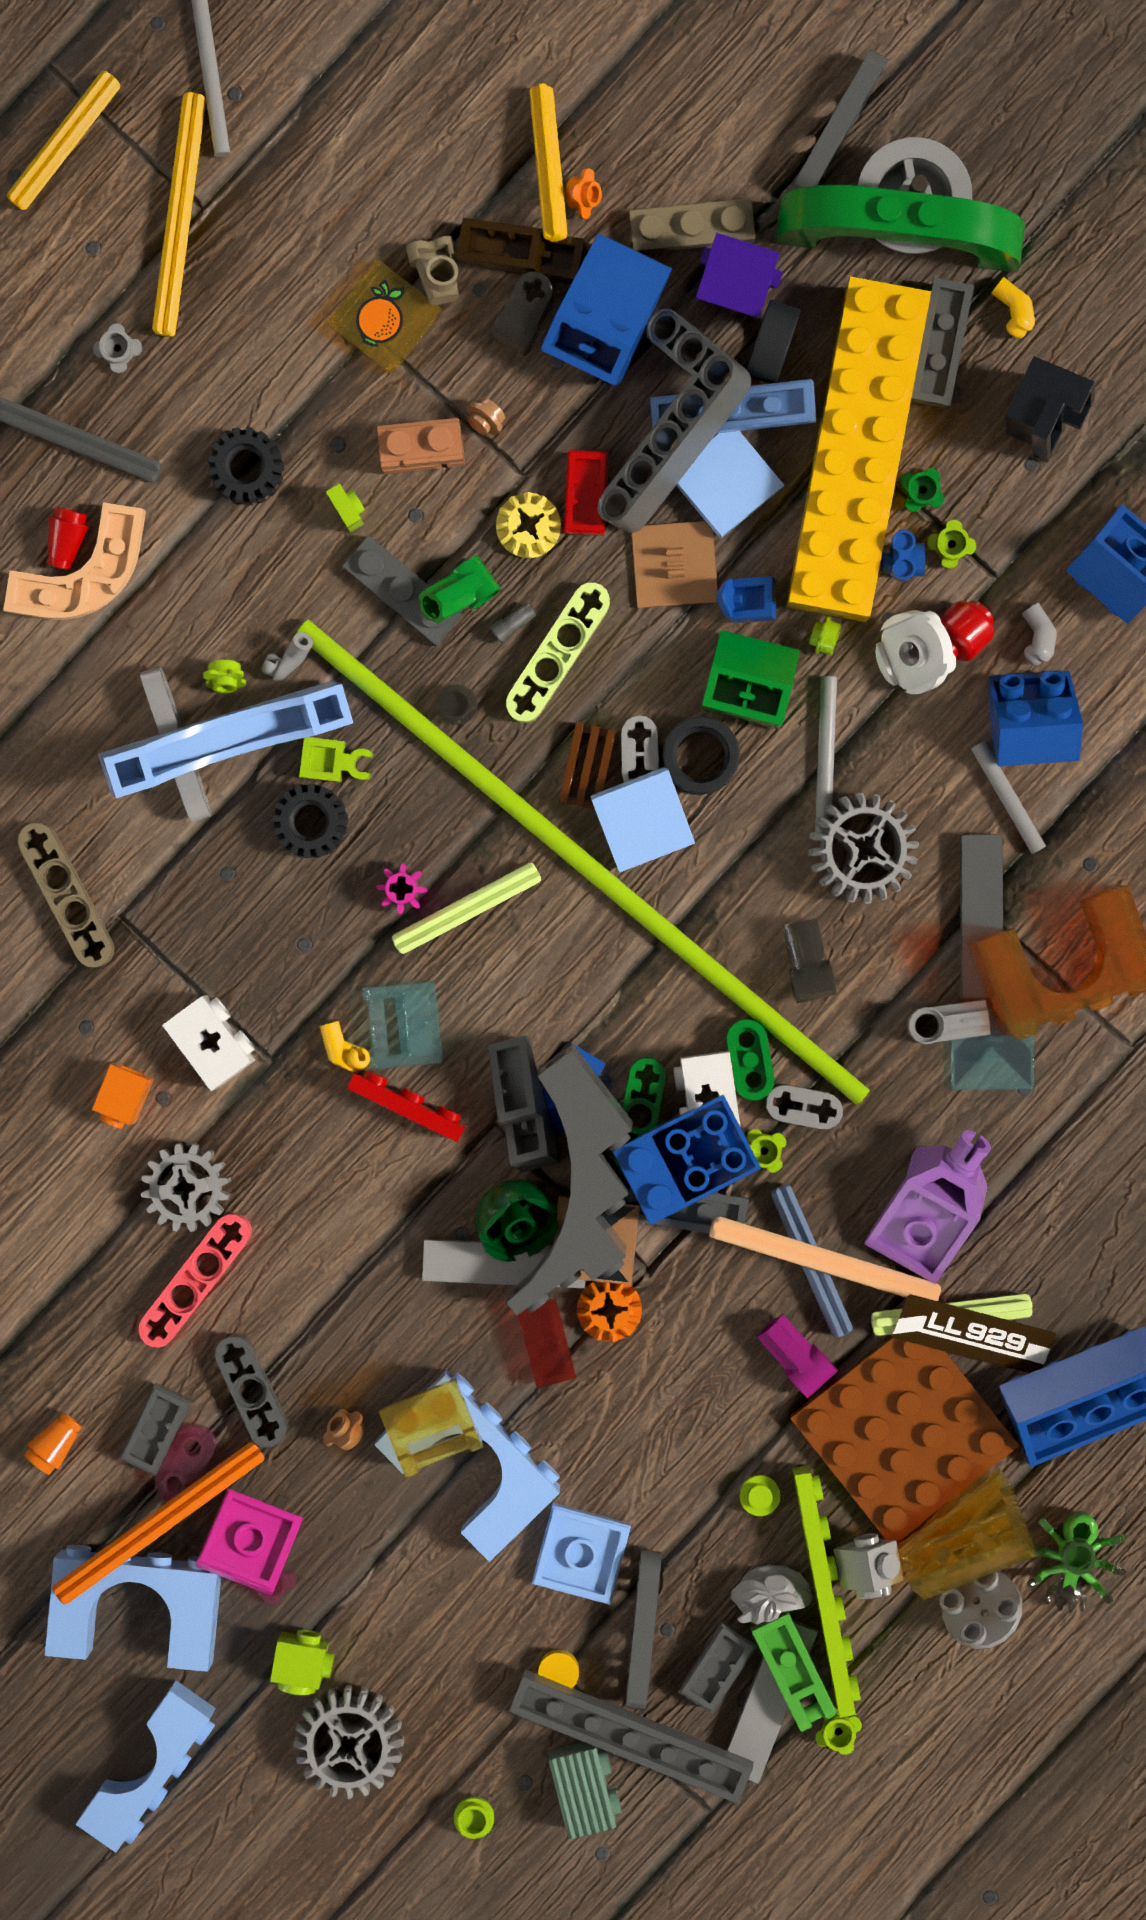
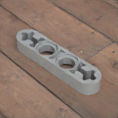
M158 666L141 672V681L159 734L183 727L162 668ZM198 769L175 777L190 821L193 823L211 817L210 804Z

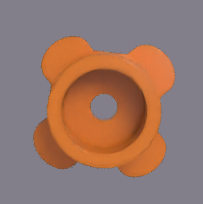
M585 168L582 170L581 176H573L567 182L565 200L570 209L578 210V216L581 219H588L592 208L601 202L602 190L599 183L594 180V171L590 168Z

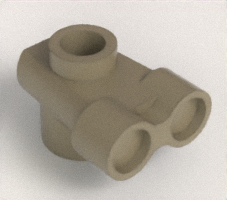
M443 236L433 241L419 240L408 244L406 251L410 266L417 268L429 303L431 305H438L456 301L459 298L456 282L459 271L454 261L457 252L453 238L451 236Z

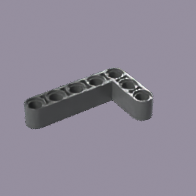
M660 309L650 317L646 328L647 336L657 347L693 377L605 489L598 501V512L601 518L627 533L637 532L645 526L747 395L751 386L750 374L742 365L693 324L671 309ZM675 329L674 333L669 337L671 331ZM702 350L700 357L695 360L697 354ZM729 373L727 380L722 383L724 376ZM703 406V410L696 417L698 410ZM678 439L675 447L671 450L673 442ZM652 472L650 479L646 482L648 474ZM626 505L624 513L621 514L622 508Z

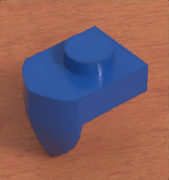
M772 576L727 579L721 584L716 596L717 604L724 616L731 622L744 623L776 620V580Z

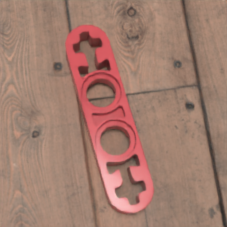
M239 1213L226 1214L211 1228L142 1318L139 1324V1334L145 1344L159 1348L167 1345L175 1338L248 1243L252 1235V1227L250 1221L245 1216ZM238 1222L241 1225L239 1233L243 1237L241 1241L234 1238L227 1244L224 1249L231 1252V1255L227 1258L221 1248L209 1244V1241L213 1238L218 1244L227 1233L223 1228L224 1223L231 1226L233 1223ZM205 1252L212 1253L218 1258L219 1268L215 1274L205 1275L198 1270L197 1259L200 1254ZM187 1285L193 1290L194 1301L190 1306L180 1307L175 1304L172 1298V1291L176 1286ZM163 1302L170 1312L182 1318L178 1322L176 1317L172 1316L164 1327L168 1333L167 1337L160 1334L155 1338L150 1334L153 1327L149 1324V1321L151 1319L157 1322L166 1313L167 1310L160 1308Z

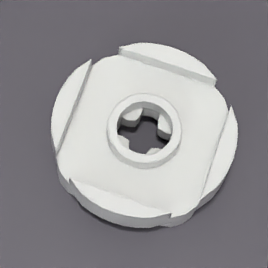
M910 610L890 617L883 624L880 630H884L881 642L876 643L875 653L879 669L891 685H899L907 691L905 692L909 694H920L938 687L944 682L947 675L954 671L956 657L953 654L952 643L936 613ZM912 643L919 650V660L917 657L911 658L909 655V650L913 648Z

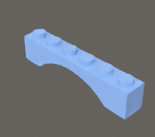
M332 680L98 753L109 791L115 798H119L157 786L206 765L275 744L315 736L353 724L342 684Z

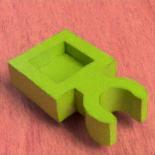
M305 737L299 777L341 783L342 772L345 771L358 780H369L371 774L359 772L356 769V761L361 757L373 758V753L367 749H356L351 754H346L345 741Z

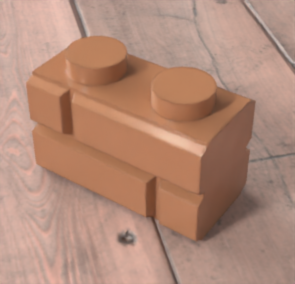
M459 418L377 426L380 462L384 474L442 469L443 465H447L448 468L465 466Z

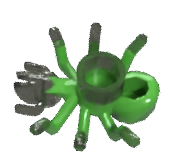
M1076 1511L1069 1514L1062 1525L1064 1539H1062L1045 1518L1039 1519V1524L1059 1546V1552L1040 1547L1036 1550H1026L1025 1555L1030 1558L1044 1556L1062 1561L1063 1564L1040 1569L1036 1576L1027 1582L1028 1587L1033 1588L1039 1585L1049 1575L1063 1573L1064 1576L1056 1584L1047 1587L1044 1602L1049 1604L1052 1592L1056 1590L1054 1599L1058 1610L1062 1611L1063 1605L1068 1600V1611L1072 1613L1080 1595L1079 1608L1080 1611H1085L1087 1596L1077 1582L1081 1576L1107 1604H1111L1113 1598L1088 1572L1093 1567H1098L1119 1576L1126 1575L1124 1568L1117 1567L1106 1560L1096 1559L1095 1551L1103 1546H1114L1126 1541L1125 1534H1119L1111 1538L1101 1537L1095 1541L1098 1536V1526L1089 1513Z

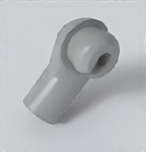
M1038 602L1021 613L1034 632L1032 644L1024 650L1026 660L1034 666L1040 665L1043 661L1048 662L1052 658L1057 638L1055 626Z
M303 632L295 634L282 658L277 657L275 654L267 655L261 668L263 674L272 676V680L285 679L306 658L313 645L312 638Z

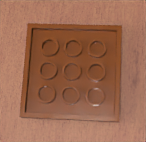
M893 1335L789 1416L883 1537L889 1540H896V1542L1019 1447L1015 1439L945 1351L893 1338Z

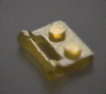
M456 1378L379 1409L380 1417L406 1478L419 1474L418 1469L470 1449L471 1452H474L484 1447L480 1433L472 1419ZM460 1424L463 1434L414 1454L411 1453L408 1444Z

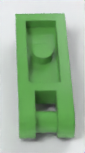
M789 1612L780 1613L778 1619L772 1622L764 1621L751 1627L756 1642L800 1731L803 1732L811 1728L812 1722L824 1716L826 1719L838 1715L835 1705ZM814 1693L817 1701L803 1707L800 1699Z

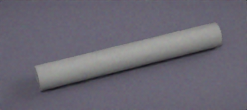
M986 741L971 748L1031 854L1046 847L1001 767L997 766V761Z

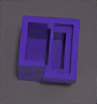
M716 232L712 248L704 247L699 262L705 264L706 267L696 298L760 318L770 286L778 288L783 271L775 269L780 253Z

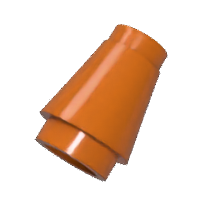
M63 1412L59 1418H56L27 1444L29 1449L24 1454L25 1458L41 1471L50 1475L55 1468L59 1469L82 1425Z

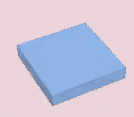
M736 431L716 435L676 486L721 539L784 487V484L741 432Z
M663 767L590 796L619 873L695 844L668 768Z
M552 1503L532 1584L610 1605L631 1523Z

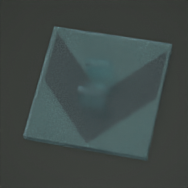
M987 1008L991 1035L952 1040V1090L1034 1089V1008Z

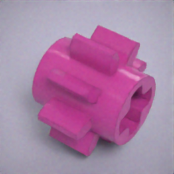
M401 863L400 873L393 874L390 870L385 869L384 873L389 878L386 885H376V889L386 891L388 896L383 900L382 906H388L392 902L398 903V914H403L405 904L409 903L419 909L420 904L415 898L418 893L428 892L427 888L418 887L417 880L423 873L417 871L412 876L408 875L405 863ZM401 877H406V884L413 886L412 893L405 894L404 900L400 901L399 895L392 892L391 888L392 884H399Z

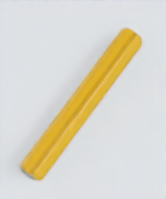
M106 71L99 73L8 191V199L18 208L26 210L120 89V83L113 75Z
M542 83L531 87L529 95L543 237L546 240H550V242H558L559 240L566 239L568 234L554 93L552 87Z

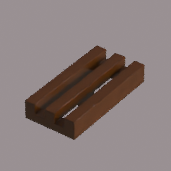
M576 722L559 799L560 803L595 810L592 801L586 800L585 795L598 736L605 737L606 741L594 794L604 790L616 730ZM582 733L590 734L577 797L569 796Z

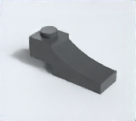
M524 1035L488 1045L498 1122L505 1126L510 1165L525 1172L560 1163L555 1124L551 1122L543 1097L532 1040Z

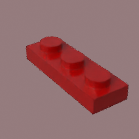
M366 1069L364 1075L359 1072L354 1073L347 1089L457 1143L460 1140L466 1127L465 1124L459 1122L461 1114L443 1105H440L438 1110H434L422 1104L425 1099L424 1096L406 1087L402 1088L401 1093L386 1086L389 1079L369 1069Z

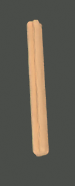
M714 1217L709 1232L711 1238L905 1298L912 1294L935 1301L939 1299L941 1286L937 1283L934 1284L921 1278L724 1217Z

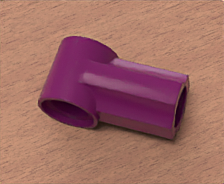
M783 1313L768 1323L757 1335L763 1346L785 1368L784 1372L807 1398L838 1372L824 1353L815 1344L811 1345Z

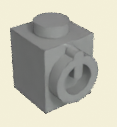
M869 1533L859 1535L854 1538L853 1542L833 1549L841 1589L855 1590L856 1597L859 1599L888 1596L892 1591L891 1585L904 1580L896 1540L879 1539L878 1534Z

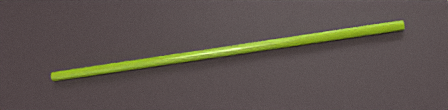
M308 619L303 623L297 633L303 632L312 638L313 645L311 648L853 1103L859 1105L870 1092V1089Z

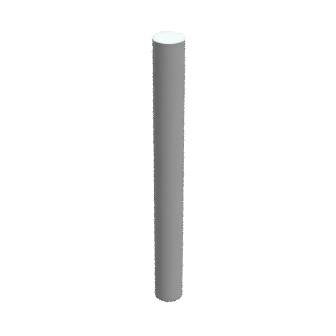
M191 0L214 156L226 157L231 153L208 0Z
M821 676L816 818L822 817L830 822L831 818L826 813L825 808L828 805H832L837 677ZM815 823V832L823 834L824 829Z

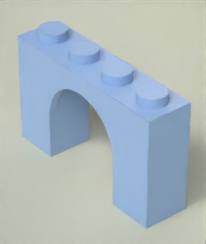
M446 1370L377 1438L374 1445L402 1474L433 1444L449 1435H473L492 1447L501 1463L502 1480L495 1493L462 1525L461 1534L490 1562L560 1493V1485L556 1482L560 1476L546 1461L542 1460L538 1463L528 1453L531 1450V1446L519 1433L514 1431L510 1435L499 1424L503 1420L501 1415L489 1403L485 1402L481 1405L471 1395L474 1389L462 1375L457 1373L452 1376Z
M68 1545L66 1550L61 1549L54 1557L45 1656L86 1660L93 1650L96 1609L100 1595L113 1585L124 1582H136L154 1589L168 1606L171 1616V1631L167 1668L208 1672L214 1660L221 1576L196 1567L199 1556L189 1557L188 1561L172 1560V1555L160 1552L148 1553L147 1557L133 1556L65 1605L54 1594L53 1585L97 1553L91 1552V1547L86 1545Z

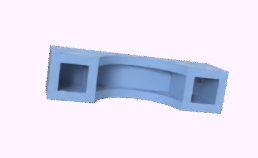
M175 1681L146 1724L156 1742L157 1759L155 1767L145 1776L133 1781L118 1782L106 1779L83 1811L76 1825L115 1853L124 1841L131 1845L145 1825L139 1819L146 1809L149 1808L154 1812L166 1796L168 1790L163 1785L170 1775L178 1779L190 1762L191 1757L186 1753L194 1741L202 1745L212 1731L215 1724L209 1720L216 1708L178 1681Z

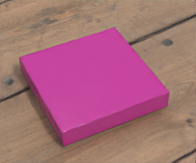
M228 1488L200 1552L196 1567L272 1596L303 1518Z

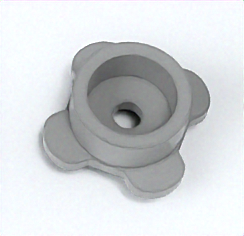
M113 324L102 335L100 341L95 342L93 352L96 357L104 358L110 363V368L113 372L123 373L127 370V363L134 356L141 354L142 344L138 339L130 338L125 333V328L121 324ZM116 345L121 346L120 352L114 351Z

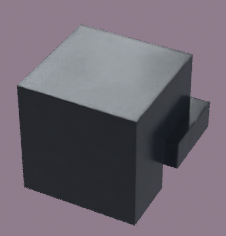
M1033 356L1005 414L1007 435L1031 444L1033 457L1048 463L1062 435L1065 424L1081 430L1095 401V381Z

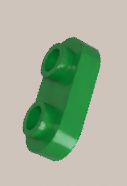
M739 1020L731 1025L726 1034L727 1051L730 1052L735 1089L747 1100H761L770 1094L775 1081L767 1033L763 1026L754 1020ZM746 1031L752 1033L754 1037L753 1044L749 1047H742L739 1044L740 1034ZM750 1072H757L761 1077V1081L756 1087H750L746 1084L745 1079Z

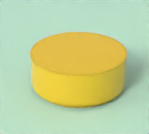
M552 1650L541 1659L538 1675L573 1688L578 1681L579 1665L576 1658L568 1651Z

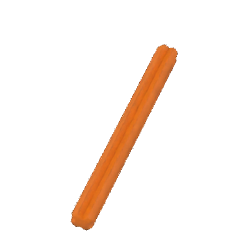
M254 1442L246 1444L55 1583L52 1589L58 1600L65 1605L77 1598L263 1462V1453Z

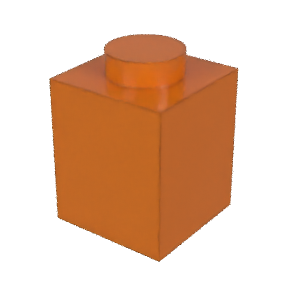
M120 1063L110 1064L92 1110L102 1114L100 1117L102 1122L122 1129L124 1124L132 1125L136 1123L154 1077Z

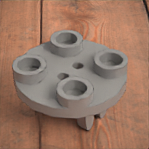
M988 1565L980 1566L959 1576L940 1597L942 1618L947 1631L960 1644L973 1649L991 1648L1006 1641L1017 1629L1022 1617V1598L1017 1586L1004 1573L995 1571L994 1568ZM980 1600V1603L975 1605V1602ZM989 1612V1615L984 1617V1614Z

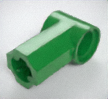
M476 555L455 568L448 577L423 590L419 595L420 610L427 620L440 624L468 607L471 610L478 608L498 594L501 588L480 557Z

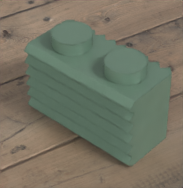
M585 1742L549 1750L548 1761L568 1839L616 1828L615 1814L622 1813L617 1789L609 1790L605 1775L612 1773L607 1751L599 1750L598 1747Z

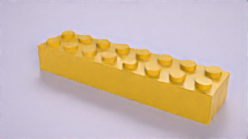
M851 276L849 278L844 294L786 608L866 622L871 616L931 291Z

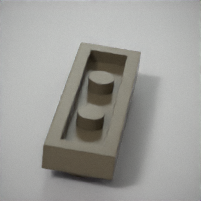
M752 198L629 211L633 250L641 254L712 247L716 232L748 243H755Z

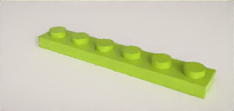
M808 1465L792 1468L835 1703L840 1718L856 1715L854 1701H860L861 1697L856 1675L850 1677L848 1675L846 1661L853 1660V1653L849 1635L841 1637L839 1621L846 1620L842 1596L834 1597L831 1581L839 1579L834 1555L826 1556L824 1541L831 1540L827 1516H819L816 1501L824 1500L819 1475L811 1476Z

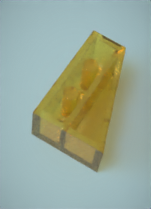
M999 1468L988 1475L990 1478L973 1493H967L958 1500L960 1503L944 1517L935 1519L898 1550L911 1589L923 1600L1037 1556L1010 1480Z

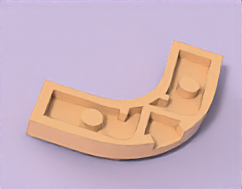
M103 502L97 543L89 561L80 570L67 576L49 577L10 570L3 611L44 619L68 620L89 615L107 605L123 590L134 572L140 552L146 511L141 508Z

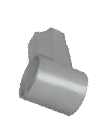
M986 1000L922 1007L915 1010L907 1021L909 1035L915 1041L922 1044L991 1035ZM922 1014L932 1015L938 1024L935 1034L927 1038L920 1036L915 1029V1022Z

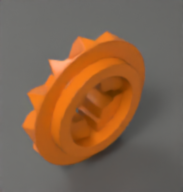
M592 1281L584 1288L577 1304L578 1319L583 1330L596 1340L614 1343L629 1337L640 1323L642 1315L641 1299L632 1285ZM606 1293H610V1299H612L614 1305L628 1307V1309H622L621 1312L615 1313L613 1326H609L606 1315L592 1313V1311L604 1307Z

